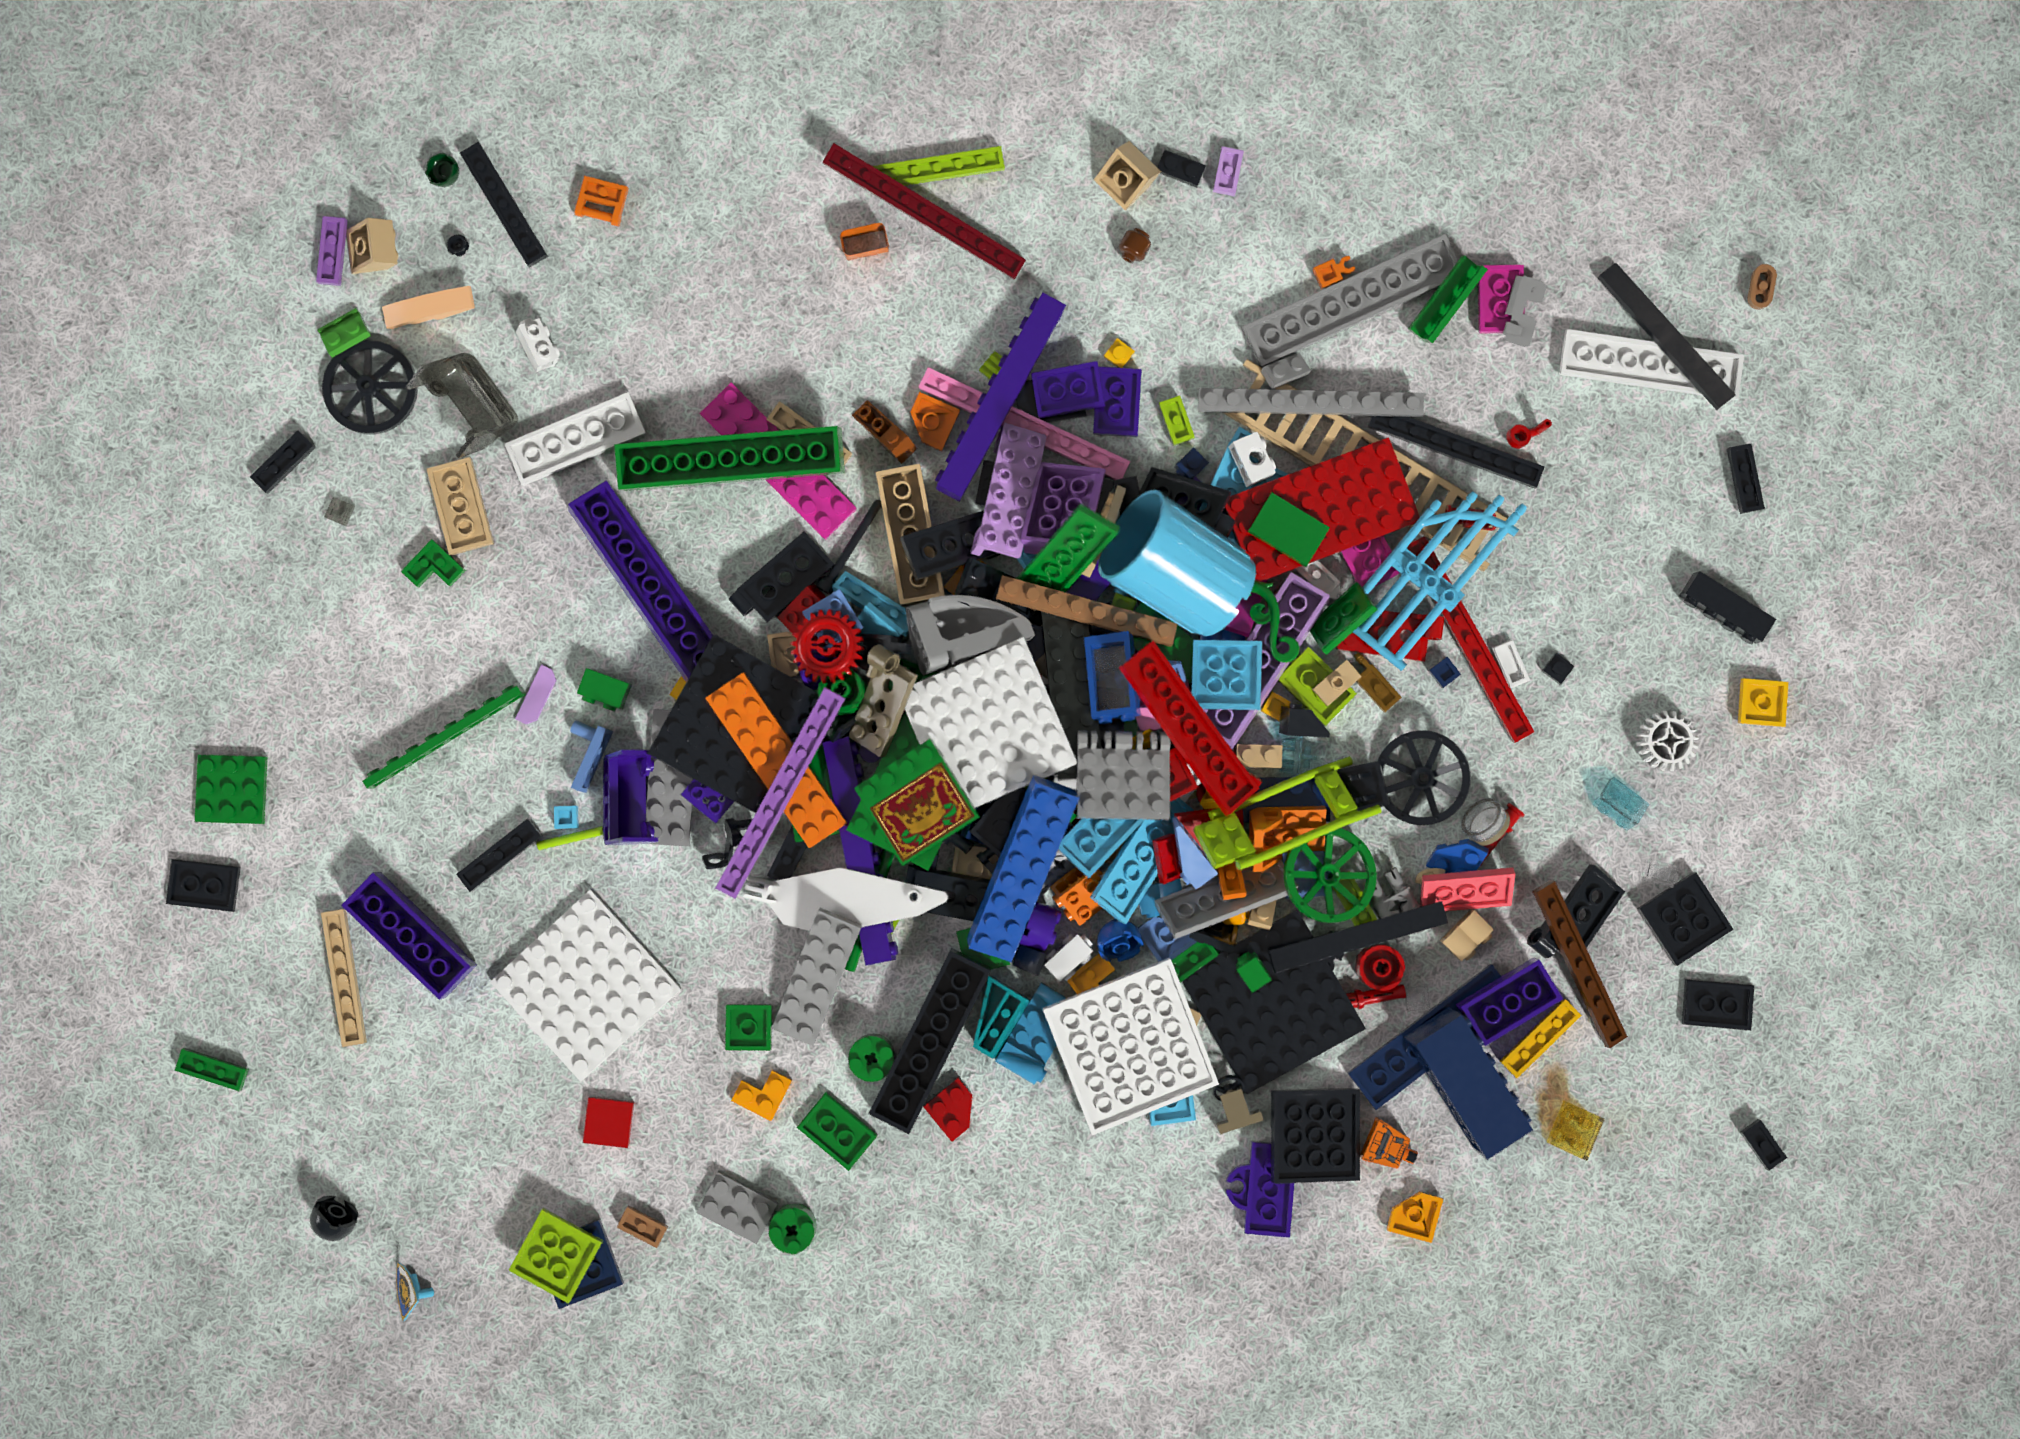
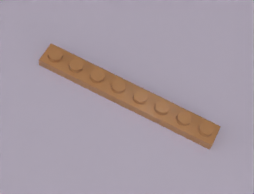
M1003 575L996 597L998 600L1115 632L1129 631L1133 637L1154 641L1169 647L1173 645L1177 624L1174 622Z

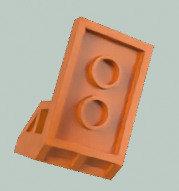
M1257 807L1249 811V839L1256 850L1255 853H1261L1325 825L1326 807ZM1325 836L1309 841L1307 843L1308 847L1312 851H1324ZM1282 853L1253 865V872H1263L1282 860Z

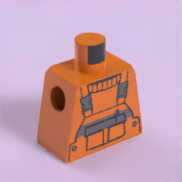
M1375 1117L1360 1152V1158L1368 1162L1398 1169L1402 1160L1414 1164L1418 1152L1408 1148L1410 1138L1380 1118Z

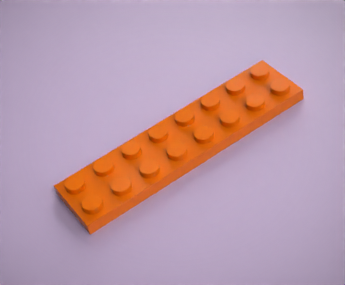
M743 672L705 699L769 790L790 752L793 742L745 672ZM808 766L784 809V813L810 849L847 824V821Z

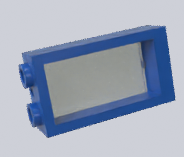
M1129 631L1084 637L1091 718L1095 721L1098 720L1099 724L1112 723L1113 719L1121 718V721H1131L1135 719V716H1141L1139 696L1119 669L1123 663L1135 654L1133 635Z

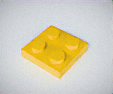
M1742 678L1740 681L1738 724L1786 727L1789 682Z

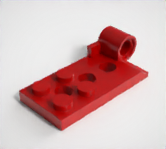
M1384 610L1368 629V633L1378 640L1379 628H1388L1400 612ZM1411 613L1385 644V647L1396 654L1405 643L1400 639V633L1403 630H1408L1412 634L1427 615ZM1437 617L1403 659L1425 662L1428 640H1442L1444 617ZM1353 632L1336 646V650L1382 656Z

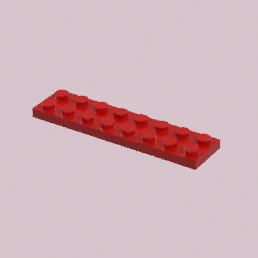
M1154 641L1149 642L1119 667L1120 671L1225 816L1233 813L1259 789Z

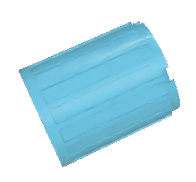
M1151 490L1140 495L1123 511L1115 522L1116 525L1120 526L1118 534L1104 548L1099 557L1098 569L1100 575L1192 634L1210 636L1226 627L1239 613L1235 608L1242 598L1247 600L1255 581L1256 566L1246 551L1157 490Z

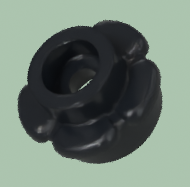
M453 235L448 239L447 249L450 254H455L457 257L465 255L469 249V242L466 241L463 235Z

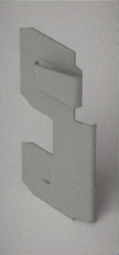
M1516 275L1505 314L1512 315L1511 321H1506L1504 327L1505 341L1523 347L1530 346L1537 321L1533 317L1523 314L1527 300L1536 303L1543 301L1547 287L1543 281L1525 275L1523 277Z

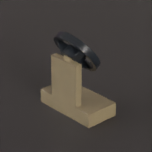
M1227 1075L1218 1079L1219 1085L1213 1087V1093L1216 1099L1222 1102L1227 1120L1216 1123L1220 1134L1263 1121L1262 1113L1259 1109L1249 1112L1243 1095L1245 1085L1240 1077ZM1236 1080L1233 1084L1229 1083L1223 1087L1219 1086L1224 1081ZM1241 1083V1089L1237 1090L1239 1084ZM1216 1090L1223 1094L1218 1096Z

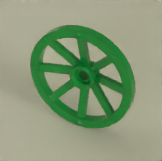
M1339 828L1323 835L1325 836L1323 864L1308 847L1307 843L1289 850L1284 863V884L1292 903L1307 917L1323 923L1343 922L1358 915L1370 902L1376 887V866L1368 847L1353 833ZM1333 836L1349 842L1352 847L1334 864H1331ZM1301 850L1316 868V872L1294 870L1296 858ZM1358 851L1364 862L1366 872H1340L1339 868ZM1325 872L1328 873V879L1324 876ZM1294 878L1316 879V882L1305 896L1301 898ZM1340 879H1366L1365 888L1359 900L1339 882ZM1322 886L1324 887L1327 914L1318 912L1307 905ZM1332 887L1345 897L1353 907L1343 913L1335 914Z

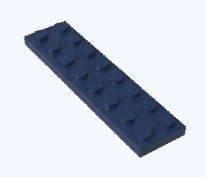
M1489 964L1347 1072L1375 1110L1379 1109L1426 1073L1404 1039V1036L1448 1007L1459 1011L1456 1006L1458 1002L1500 978L1501 975L1492 964Z

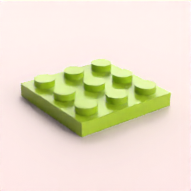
M543 1208L509 1271L569 1303L603 1240Z

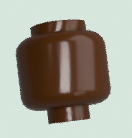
M1138 228L1128 230L1118 246L1119 251L1123 254L1122 259L1129 263L1143 261L1151 247L1150 236Z

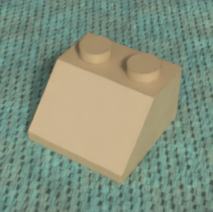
M1128 141L1115 150L1094 181L1126 211L1150 187L1161 171Z
M366 218L347 230L351 274L388 270L398 264V252L395 247V230L393 229L392 220Z

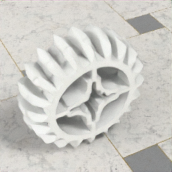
M1661 711L1660 715L1654 713L1653 719H1645L1647 725H1640V729L1644 733H1637L1636 735L1638 738H1642V741L1637 742L1636 745L1643 746L1644 748L1639 751V754H1647L1643 761H1651V767L1656 768L1658 766L1660 771H1664L1666 767L1668 771H1674L1675 767L1682 769V763H1690L1688 757L1696 756L1691 750L1698 749L1699 747L1697 744H1693L1694 740L1699 739V736H1693L1692 734L1697 728H1689L1692 721H1684L1685 715L1680 714L1677 716L1676 711H1671L1669 714L1667 711ZM1670 723L1675 725L1683 736L1676 735L1673 727H1670ZM1661 724L1662 728L1660 729L1659 736L1656 739H1652L1654 730ZM1667 738L1677 739V741L1665 744V742L1659 743V741ZM1684 743L1681 752L1674 758L1677 745ZM1653 746H1658L1662 749L1665 759L1655 752Z

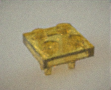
M1563 1101L1547 1143L1587 1161L1605 1118L1567 1101Z

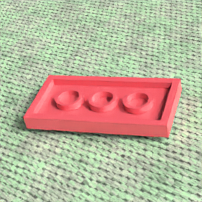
M1514 868L1422 875L1420 904L1425 906L1442 901L1445 911L1511 906L1515 881Z

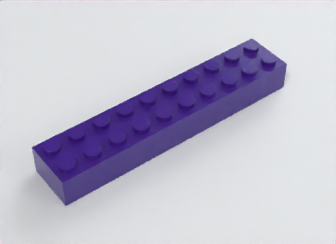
M604 481L568 503V511L687 682L713 634L609 483Z

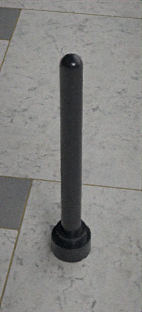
M877 499L873 502L829 574L824 576L823 579L820 578L816 584L817 588L829 595L833 593L832 586L835 583V579L882 506L881 500Z

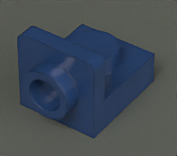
M1193 447L1175 464V474L1193 479L1209 462Z

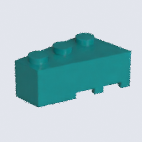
M988 976L987 988L983 998V1006L973 1047L991 1059L997 1058L1031 999L995 977Z

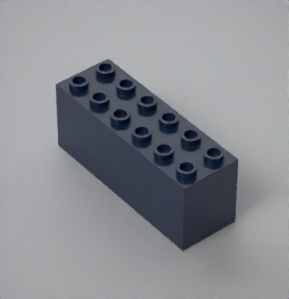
M1448 1007L1405 1035L1404 1039L1472 1148L1486 1160H1489L1533 1131L1529 1124L1532 1120L1525 1110L1521 1111L1518 1103L1520 1101L1513 1091H1509L1506 1087L1508 1081L1501 1072L1496 1071L1494 1067L1496 1062L1489 1052L1485 1053L1483 1050L1484 1042L1477 1033L1474 1034L1470 1029L1472 1023L1465 1014L1462 1015L1458 1010L1455 1011Z

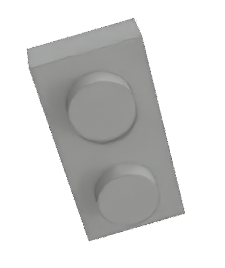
M1297 353L1264 366L1261 373L1271 389L1307 376L1311 370L1301 354Z

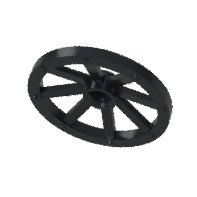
M366 340L359 342L331 359L323 376L322 393L328 411L337 422L354 432L374 435L394 429L409 416L417 399L418 382L414 368L404 354L384 342ZM373 350L383 351L393 356L371 375ZM360 351H364L363 375H360L345 361L348 357ZM399 362L405 370L408 381L379 382ZM340 365L357 380L356 383L333 385L334 376ZM369 382V387L365 389V384ZM381 389H408L402 408L398 409L380 393ZM357 390L344 410L340 412L335 404L333 393ZM363 397L365 399L367 425L356 424L347 419ZM372 398H377L395 416L386 422L375 425Z
M1426 730L1405 733L1391 741L1378 758V761L1381 762L1383 775L1385 765L1411 775V779L1386 787L1387 793H1391L1411 785L1415 786L1403 811L1397 808L1390 798V805L1384 806L1393 816L1401 821L1413 825H1432L1442 822L1454 815L1464 804L1471 786V771L1468 760L1461 748L1445 735ZM1425 738L1436 741L1425 766L1421 762L1413 739ZM1406 742L1416 769L1394 761L1389 756L1397 747ZM1443 744L1453 752L1458 762L1432 770ZM1461 768L1462 785L1460 791L1435 779L1437 776ZM1422 773L1427 775L1425 782L1420 779ZM1431 786L1456 797L1454 803L1442 813H1439ZM1422 789H1424L1432 813L1431 817L1409 815Z

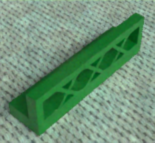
M1462 255L1408 329L1424 342L1433 344L1488 269L1483 265H1476L1468 257Z

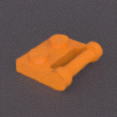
M584 175L575 207V216H587L611 222V225L619 227L629 190L628 187ZM586 201L614 208L613 214L585 207Z

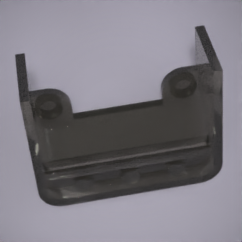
M461 353L421 365L405 386L410 390L425 385L434 396L443 397L448 395L472 427V430L466 434V443L456 454L458 458L485 449L511 430L518 422L516 412L477 359L469 353Z

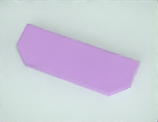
M544 665L540 666L518 711L516 720L524 724L538 720L557 681L552 669Z

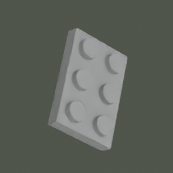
M718 1171L697 1213L757 1244L778 1202Z

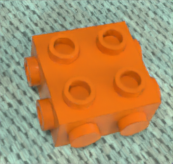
M1075 867L1050 886L1055 893L1052 896L1053 900L1059 907L1064 905V914L1070 921L1075 919L1079 926L1103 909L1090 898L1101 881L1100 876L1103 875L1099 868L1088 879Z

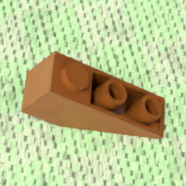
M868 400L852 414V417L901 464L917 450L911 439Z

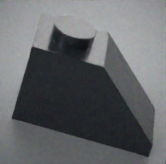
M1290 703L1289 706H1281L1279 733L1287 736L1330 737L1329 731L1311 709L1303 708L1302 703Z
M1019 944L1013 957V966L1039 976L1046 952Z

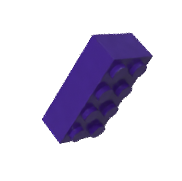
M1531 958L1458 1002L1456 1006L1462 1015L1465 1014L1472 1023L1470 1029L1474 1034L1477 1033L1484 1042L1483 1046H1486L1563 1000V997L1540 959Z

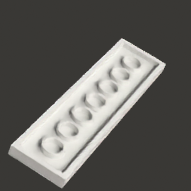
M1571 329L1565 330L1559 375L1702 395L1653 341ZM1694 348L1736 394L1731 400H1737L1739 398L1744 355Z

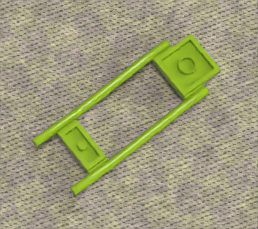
M1348 756L1310 769L1251 795L1234 811L1241 810L1315 778L1314 782L1336 818L1332 822L1258 854L1255 853V848L1234 812L1225 816L1220 808L1209 811L1208 815L1212 821L1195 826L1193 832L1214 869L1236 862L1237 869L1242 870L1343 826L1380 814L1382 812L1381 807L1375 805L1361 811L1357 810V805L1337 771H1335L1353 764L1352 758Z

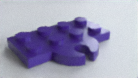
M1251 1141L1250 1163L1235 1167L1226 1178V1181L1230 1183L1235 1180L1241 1181L1243 1188L1239 1192H1233L1230 1188L1225 1189L1226 1194L1233 1205L1245 1210V1234L1290 1238L1295 1183H1272L1271 1143Z

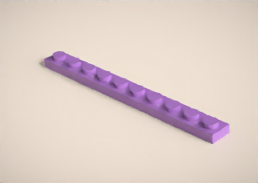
M826 687L823 689L715 889L736 899L845 697Z

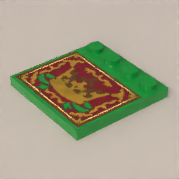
M932 739L925 741L854 788L902 866L980 817Z

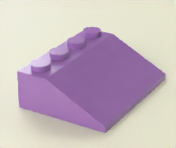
M1041 462L1036 474L1021 536V542L1024 544V553L1038 554L1080 504L1097 512L1106 472L1104 468Z

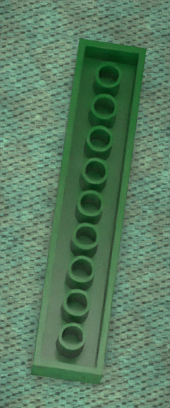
M838 426L614 444L618 490L623 491L845 473L842 428Z

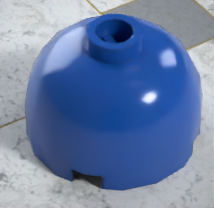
M1113 919L1099 930L1097 937L1099 954L1102 959L1111 962L1110 958H1117L1118 962L1133 958L1140 953V946L1144 944L1137 926L1130 921L1127 924H1123L1117 919Z

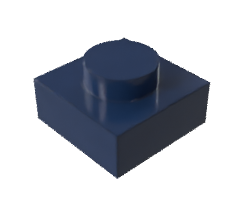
M1445 657L1428 670L1441 688H1444L1461 675L1448 657Z

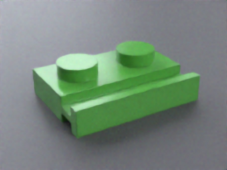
M357 308L317 329L328 354L332 358L371 336Z

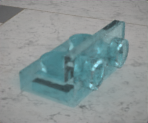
M1615 777L1608 781L1600 796L1592 802V805L1601 813L1608 816L1619 827L1627 831L1640 822L1650 805Z

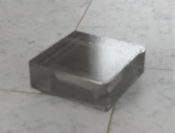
M333 497L324 517L347 527L355 506Z

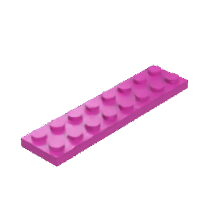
M732 382L699 413L720 435L779 431ZM824 475L766 480L825 540L857 510Z

